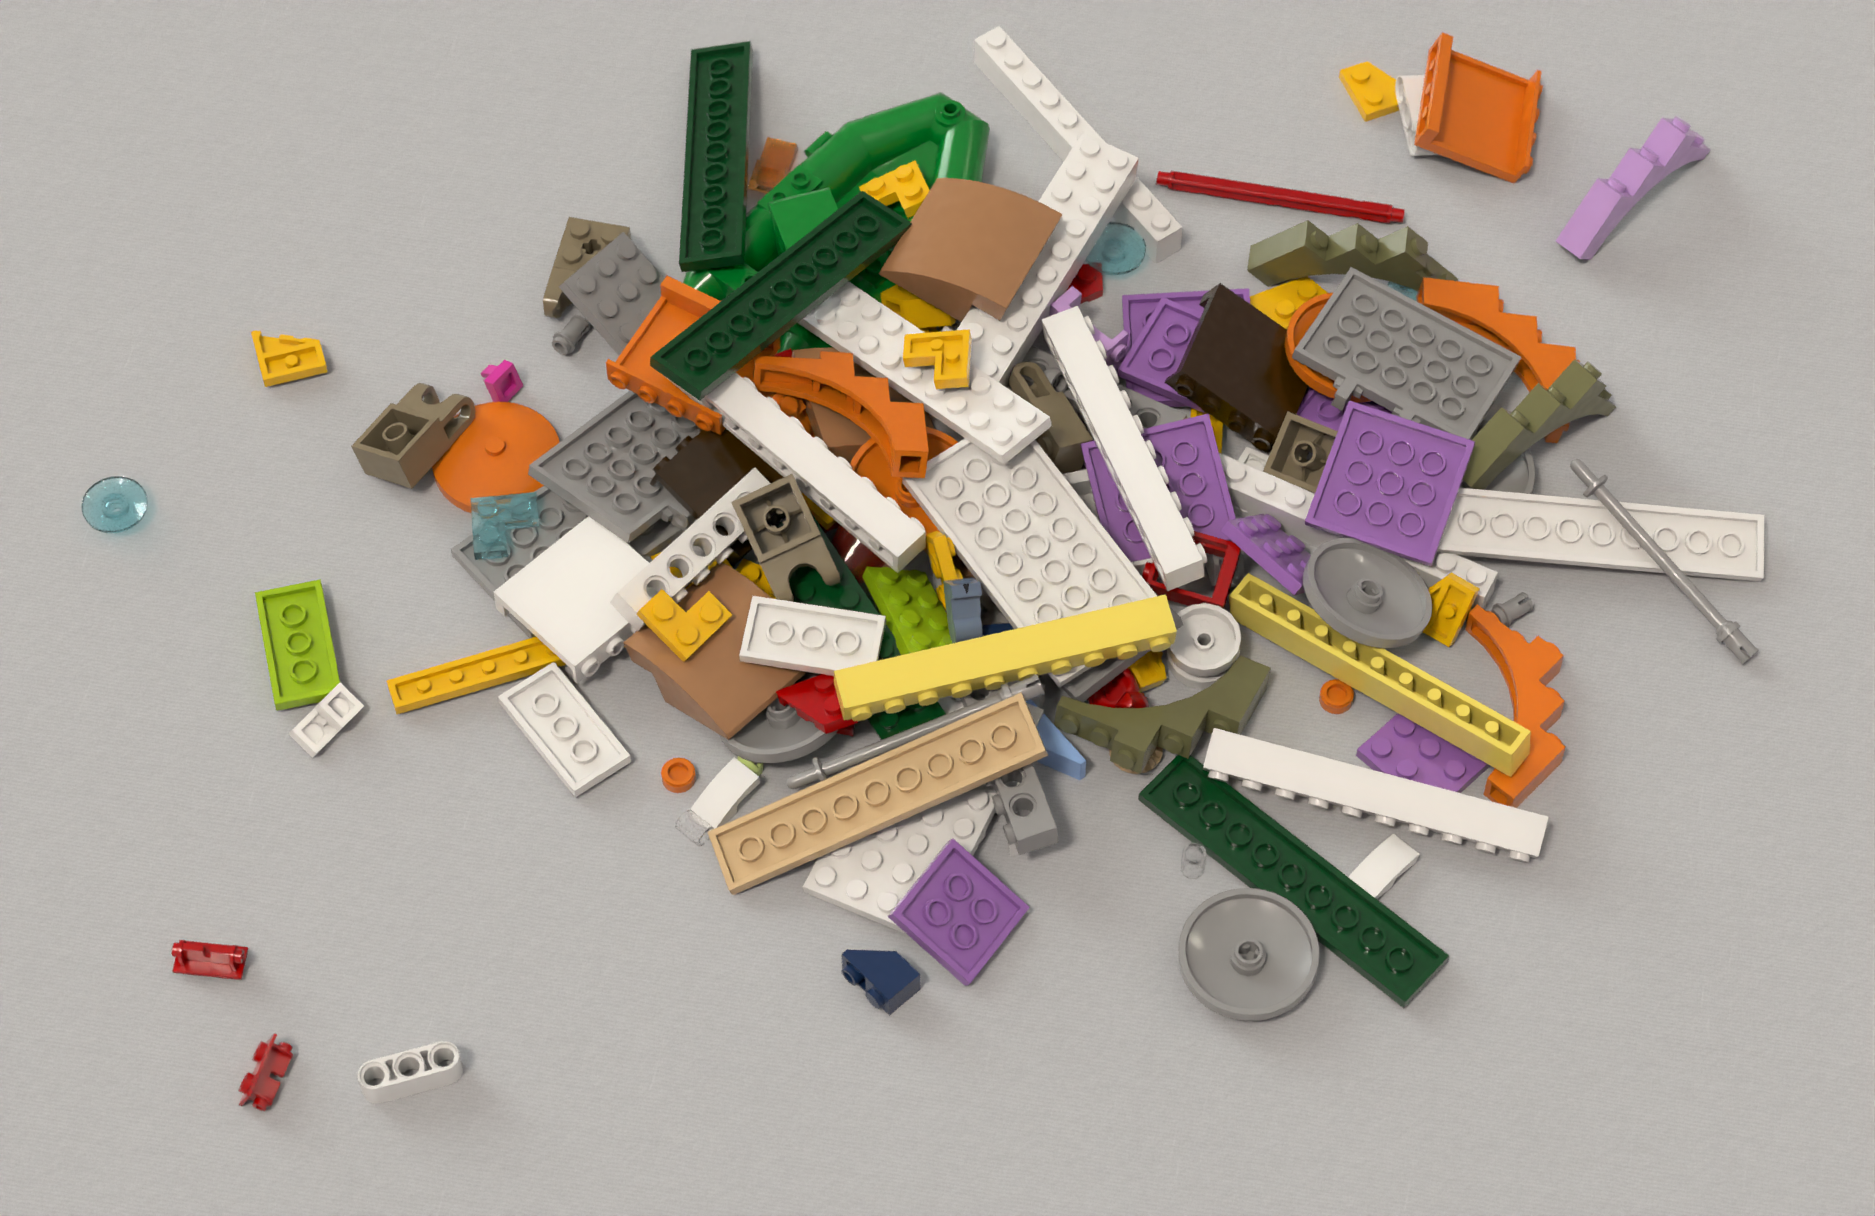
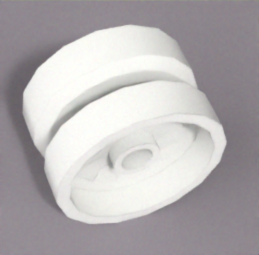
M1202 603L1190 605L1177 613L1182 619L1183 626L1177 630L1174 644H1171L1166 649L1168 668L1174 677L1187 687L1201 690L1208 688L1228 672L1240 656L1241 646L1239 624L1232 614L1220 606Z

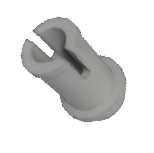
M574 315L561 332L554 334L553 348L562 355L572 353L576 348L575 344L589 330L588 322L583 317Z
M1521 592L1503 604L1496 603L1490 611L1499 618L1501 623L1509 627L1513 620L1533 611V603L1531 599L1523 603V600L1528 598V595Z

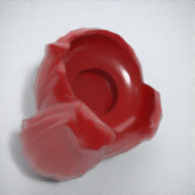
M1128 668L1087 699L1089 704L1111 708L1149 707L1147 697H1145L1144 693L1140 692L1136 678Z

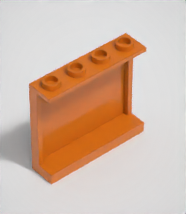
M1442 32L1428 52L1414 145L1515 184L1523 174L1529 172L1533 163V157L1530 154L1536 140L1534 124L1540 113V110L1537 108V102L1543 90V85L1540 84L1542 71L1537 70L1529 80L1452 50L1454 36Z
M667 275L660 284L661 297L615 362L610 359L606 361L608 380L619 389H628L638 394L647 403H656L666 408L669 413L676 417L683 416L693 421L704 431L711 430L721 435L725 430V427L722 425L721 414L693 401L665 376L650 366V358L653 354L721 302ZM780 337L757 356L774 357L780 349ZM755 357L736 373L742 378L747 377L752 381Z

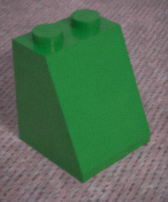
M829 187L768 202L778 256L838 210Z

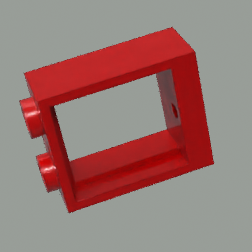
M1194 531L1195 536H1192L1195 544L1201 543L1205 553L1224 558L1212 598L1180 588L1167 591L1163 583L1157 582L1159 573L1154 562H1146L1142 577L1158 596L1166 594L1167 600L1187 606L1207 603L1224 609L1241 555V549L1234 542Z

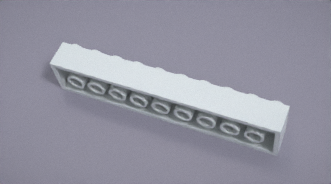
M1082 132L1038 201L1063 215L1002 319L999 321L972 305L957 330L970 329L972 337L970 363L1003 386L1006 387L1008 385L1013 367L1023 361L1043 329L1041 319L1049 317L1051 304L1066 292L1134 183L1138 157Z

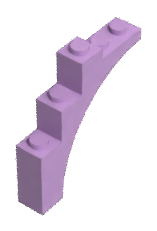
M1675 116L1674 119L1661 118L1641 149L1629 148L1609 179L1597 178L1556 239V242L1579 259L1591 260L1622 218L1656 184L1681 166L1692 161L1705 159L1711 150L1703 144L1705 139L1698 133L1689 130L1691 126L1679 117Z

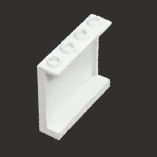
M588 516L494 591L496 609L504 617L511 613L572 669L573 680L578 683L585 676H592L599 669L600 664L607 658L619 654L625 646L623 642L637 631L615 609L610 601L649 562L624 540ZM646 588L651 598L658 593L653 588Z

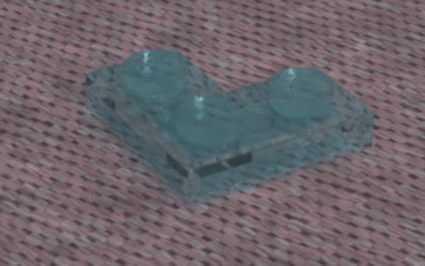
M536 492L470 498L475 560L508 557L506 530L539 526Z

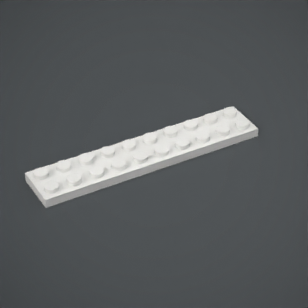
M850 282L846 283L798 322L839 352L853 353V361L876 377L888 378V385L913 403H923L926 412L1003 465L1052 426L1048 415L971 363L969 387L945 389L935 388V365L905 367L903 361L905 334L925 332Z
M1460 488L1437 553L1665 573L1600 500ZM1619 502L1685 575L1759 582L1764 578V515Z

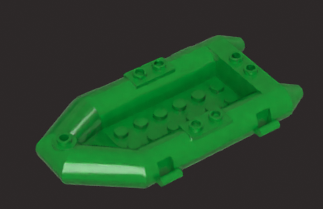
M940 92L847 122L833 135L825 131L804 150L808 158L793 169L746 213L744 264L688 271L683 283L722 301L778 257L768 202L829 187L838 209H840L861 192L859 186L915 160L929 190L937 178L966 179L982 182L990 132L988 123L967 110L961 103L952 100ZM900 201L887 206L909 222L914 217L907 218ZM897 243L849 281L880 303H882L881 292L897 285L879 274ZM796 323L780 336V349L777 353L791 349L793 352V350L833 347L799 323Z

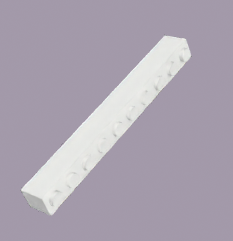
M1000 26L974 39L975 65L1063 162L1082 132L1105 142ZM1136 176L1134 183L1115 211L1113 218L1150 259L1157 264L1181 250L1183 227Z
M1075 306L1041 319L1044 338L1167 591L1205 577L1203 563L1208 562L1204 548L1201 543L1195 544L1192 536H1195L1192 524L1188 517L1182 518L1179 512L1182 510L1180 500L1176 492H1169L1166 486L1169 484L1165 469L1162 465L1157 467L1154 461L1156 459L1154 447L1150 440L1144 441L1141 435L1144 433L1138 415L1132 416L1129 411L1131 408L1130 399L1126 391H1120L1117 386L1119 379L1114 366H1107L1104 360L1107 358L1102 342L1100 340L1095 342L1092 336L1095 334L1089 316L1083 317L1079 307Z
M735 372L702 400H698L672 382L693 401L721 414L722 425L783 477L793 474L800 491L897 573L926 547V531L919 520L905 515L895 500L890 497L885 498L877 491L870 479L867 477L861 478L856 474L846 459L841 456L837 458L829 451L822 439L817 436L813 438L807 433L797 418L793 416L788 417L781 411L780 406L773 398H766L758 392L755 384L749 378H742Z
M1219 453L1232 505L1247 511V517L1269 514L1280 522V529L1287 535H1293L1299 540L1317 548L1327 541L1343 538L1305 525V519L1315 495L1314 493ZM1436 553L1431 567L1403 558L1416 570L1428 589L1451 572L1480 588L1470 611L1477 604L1485 610L1493 595L1498 572L1459 555Z
M1213 728L1203 770L1209 771L1208 777L1214 780L1228 782L1229 777L1242 780L1241 786L1248 789L1261 791L1262 786L1276 789L1274 795L1294 800L1295 795L1309 798L1308 804L1328 809V805L1333 804L1342 807L1341 813L1361 818L1363 812L1376 816L1374 822L1391 827L1395 826V822L1408 824V831L1428 836L1429 830L1442 834L1441 840L1459 845L1462 844L1463 839L1476 843L1475 849L1495 854L1496 848L1509 851V858L1529 863L1530 857H1539L1549 818L1537 813Z

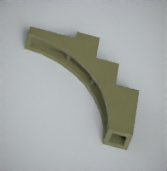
M1306 220L1251 245L1247 268L1249 273L1268 287L1286 280L1311 275H1346L1351 267L1371 278L1390 281L1409 287L1417 292L1423 277L1458 281V278L1453 273L1449 272L1427 254L1428 242L1408 226L1378 239L1359 223L1328 236L1309 220Z
M1574 359L1549 388L1538 383L1512 412L1501 407L1472 439V441H1475V447L1463 481L1473 489L1484 490L1518 456L1555 429L1587 415L1600 414L1609 416L1616 406L1609 400L1612 394L1605 389L1606 385L1599 379L1602 373L1590 362L1587 361L1583 365Z
M1240 655L1228 672L1208 688L1191 697L1170 704L1146 708H1111L1087 704L1062 695L1057 703L1054 725L1068 734L1076 735L1093 742L1097 746L1112 750L1111 762L1141 774L1157 746L1170 753L1189 759L1204 731L1212 734L1213 728L1241 735L1267 689L1271 668Z

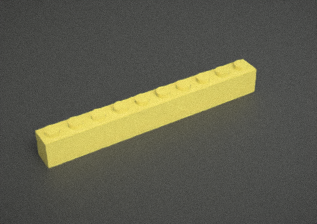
M1250 573L1243 578L1229 595L1230 613L1238 623L1511 777L1529 755L1530 730L1383 648L1367 646L1345 637L1329 626L1314 609Z
M1165 594L835 670L834 686L843 719L862 721L870 718L874 713L886 711V713H897L904 710L906 706L917 703L921 706H927L936 703L939 698L947 696L961 698L968 696L973 690L982 688L996 690L1005 683L1016 680L1022 681L1035 674L1039 676L1052 672L1053 675H1060L1069 672L1072 667L1081 665L1095 667L1104 663L1107 659L1115 657L1121 660L1129 659L1136 656L1138 652L1150 649L1152 652L1168 649L1171 644H1174L1177 630Z

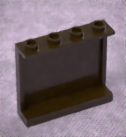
M1219 283L1203 295L1199 305L1204 308V311L1177 371L1166 378L1164 383L1175 389L1179 395L1188 398L1201 407L1205 413H1209L1224 423L1231 431L1237 432L1250 441L1254 447L1269 453L1273 448L1287 411L1293 414L1297 413L1308 385L1299 378L1288 361L1285 351L1287 329Z
M698 427L697 429L700 433L693 439L689 435L684 438L675 448L678 453L671 460L665 456L652 469L656 474L650 481V484L654 486L659 481L697 520L753 468H756L770 483L784 477L726 428L719 435L711 430L704 431ZM775 513L771 517L772 521L768 522V525H777L786 516L779 517ZM715 525L719 534L728 536V532L723 526ZM747 539L743 544L737 540L730 547L734 551L727 560L734 567L753 549L749 540Z

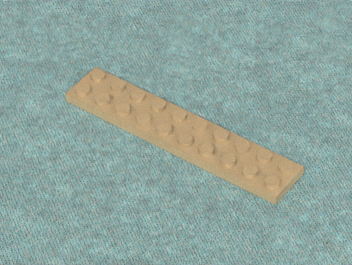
M1019 693L708 831V835L730 893L735 895L1048 756V753L1023 694Z

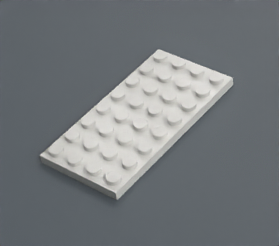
M964 438L927 462L925 478L903 477L902 483L937 529L946 538H951L956 554L976 580L981 582L982 588L1014 629L1157 596L1036 440L1003 465ZM1081 665L1072 667L1069 672L1053 675L1052 672L1048 674L1060 688L1091 667Z
M977 695L973 699L983 700L987 696ZM953 696L939 698L938 700L946 714L963 708L961 699L955 700ZM1027 703L1037 727L1044 714V709ZM985 783L818 857L803 885L804 893L906 934L888 918V915L949 840L953 838L972 856L974 855L984 835V831H986L996 812L992 796L996 795L993 785L987 786Z

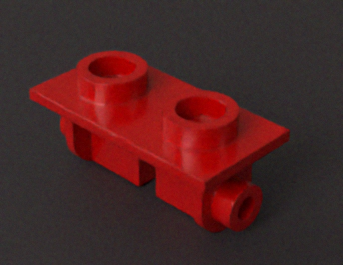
M179 940V943L174 942L172 946V956L175 957L172 972L242 980L248 947Z
M275 1033L266 1043L261 1041L253 1055L252 1060L257 1062L253 1073H246L238 1091L243 1093L239 1103L240 1106H243L248 1099L253 1101L252 1106L260 1111H265L267 1107L272 1106L281 1082L270 1078L269 1075L271 1073L283 1078L293 1057L291 1052L293 1047L290 1044L280 1042L277 1045L274 1043L277 1037Z

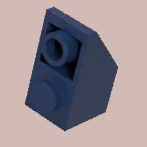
M846 950L842 953L841 971L845 979L853 986L858 984L866 992L865 996L876 1009L882 1008L889 1016L920 990V973L897 951Z

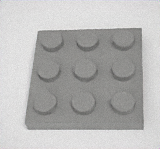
M622 232L564 281L559 288L613 350L620 355L661 297L660 284L665 278L630 238Z

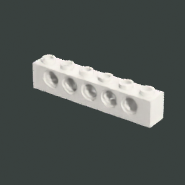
M753 468L620 589L610 603L637 631L645 623L636 613L651 599L646 588H653L657 592L663 589L678 604L688 594L685 588L692 581L698 585L711 573L708 567L714 561L720 565L733 553L734 550L730 547L737 540L743 544L748 539L731 502L771 483L756 468ZM715 525L723 526L727 530L728 536L719 534ZM692 546L701 547L706 556L701 557L695 554ZM669 567L678 568L682 572L683 578L673 576Z

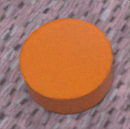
M1339 679L1329 680L1321 687L1319 702L1325 711L1332 714H1342L1352 706L1354 692L1351 686Z
M673 758L667 761L661 770L664 787L674 793H683L691 789L696 780L693 764L684 758Z

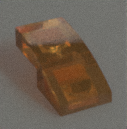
M767 137L761 158L756 161L748 189L767 194L790 173L798 151L797 144Z

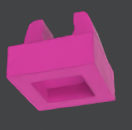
M503 360L498 366L488 365L480 373L482 377L486 378L484 383L493 402H508L523 387L514 364L507 360Z

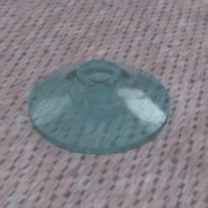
M1110 222L1087 256L1086 262L1096 271L1103 274L1123 275L1135 270L1144 260L1146 253L1145 241L1135 228L1124 223Z
M113 476L93 484L85 493L81 508L84 519L92 528L104 533H119L131 529L143 519L147 511L148 499L144 488L137 481L128 477Z

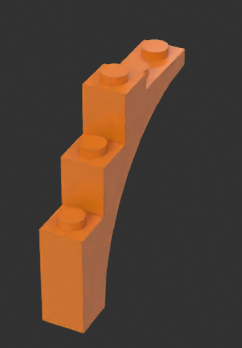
M1423 277L1416 295V301L1521 356L1514 372L1523 381L1529 393L1538 383L1549 388L1574 359L1576 360V347L1541 343L1542 330L1537 329V316L1503 313L1504 301L1499 299V286ZM1570 422L1544 437L1545 442L1558 443L1563 431H1568Z
M820 351L819 359L755 356L752 382L755 384L757 391L775 392L799 397L828 407L847 417L865 430L879 445L888 461L891 477L925 478L929 450L923 403L890 402L888 378L855 376L853 353Z
M1477 604L1468 614L1465 630L1486 649L1498 665L1509 689L1513 706V721L1531 731L1529 755L1511 777L1494 769L1487 778L1483 795L1492 802L1517 808L1561 764L1566 746L1562 744L1556 735L1546 731L1561 717L1565 700L1561 698L1555 689L1546 687V685L1560 672L1564 655L1557 646L1551 642H1546L1539 636L1529 644L1519 632L1512 631L1501 623L1493 612L1486 611Z

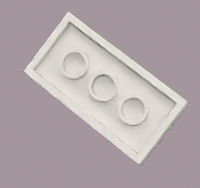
M752 596L739 658L741 662L834 676L835 670L878 661L886 625V616Z
M552 662L498 696L499 704L574 797L579 796L631 762V756L555 662Z

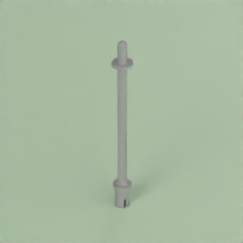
M1574 459L1570 467L1588 487L1583 495L1589 497L1594 494L1716 628L1718 636L1716 639L1720 644L1724 642L1742 664L1750 659L1742 647L1750 656H1754L1759 650L1739 630L1740 625L1736 621L1734 623L1726 621L1604 486L1608 477L1603 475L1598 479L1580 459Z
M1035 674L1012 685L1005 683L1001 685L1002 689H999L998 693L994 696L823 764L818 757L812 758L814 767L790 776L787 780V786L790 789H797L817 780L821 782L828 779L827 776L882 755L1019 693L1023 694L1026 701L1040 695H1045L1039 676Z

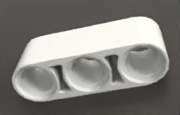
M1425 75L1398 76L1395 84L1396 98L1411 156L1439 155L1414 145Z
M443 1041L370 1060L360 1067L358 1081L364 1098L370 1103L381 1104L454 1084L461 1078L463 1066L457 1047L453 1043ZM443 1060L453 1061L447 1067L438 1066ZM409 1069L418 1070L415 1075H403ZM373 1079H383L378 1085H368Z

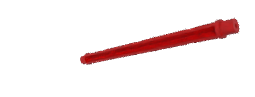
M1158 171L1156 185L1168 186V189L1204 193L1210 196L1268 205H1281L1287 208L1345 217H1357L1389 224L1390 221L1403 223L1405 209L1393 208V205L1364 200L1357 201L1351 198L1171 171L1170 173Z

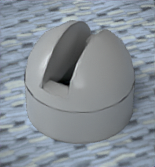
M1051 368L1044 371L1056 393L1066 390L1068 385L1060 369Z

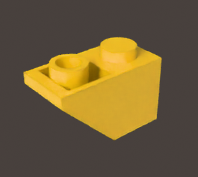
M899 285L881 292L882 304L917 328L951 326L955 324L954 317Z

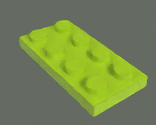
M866 567L862 577L880 614L886 616V625L894 635L896 646L901 655L953 643L949 634L947 614L925 572L901 570L897 573L889 567Z
M321 579L255 592L276 711L321 702L340 683Z

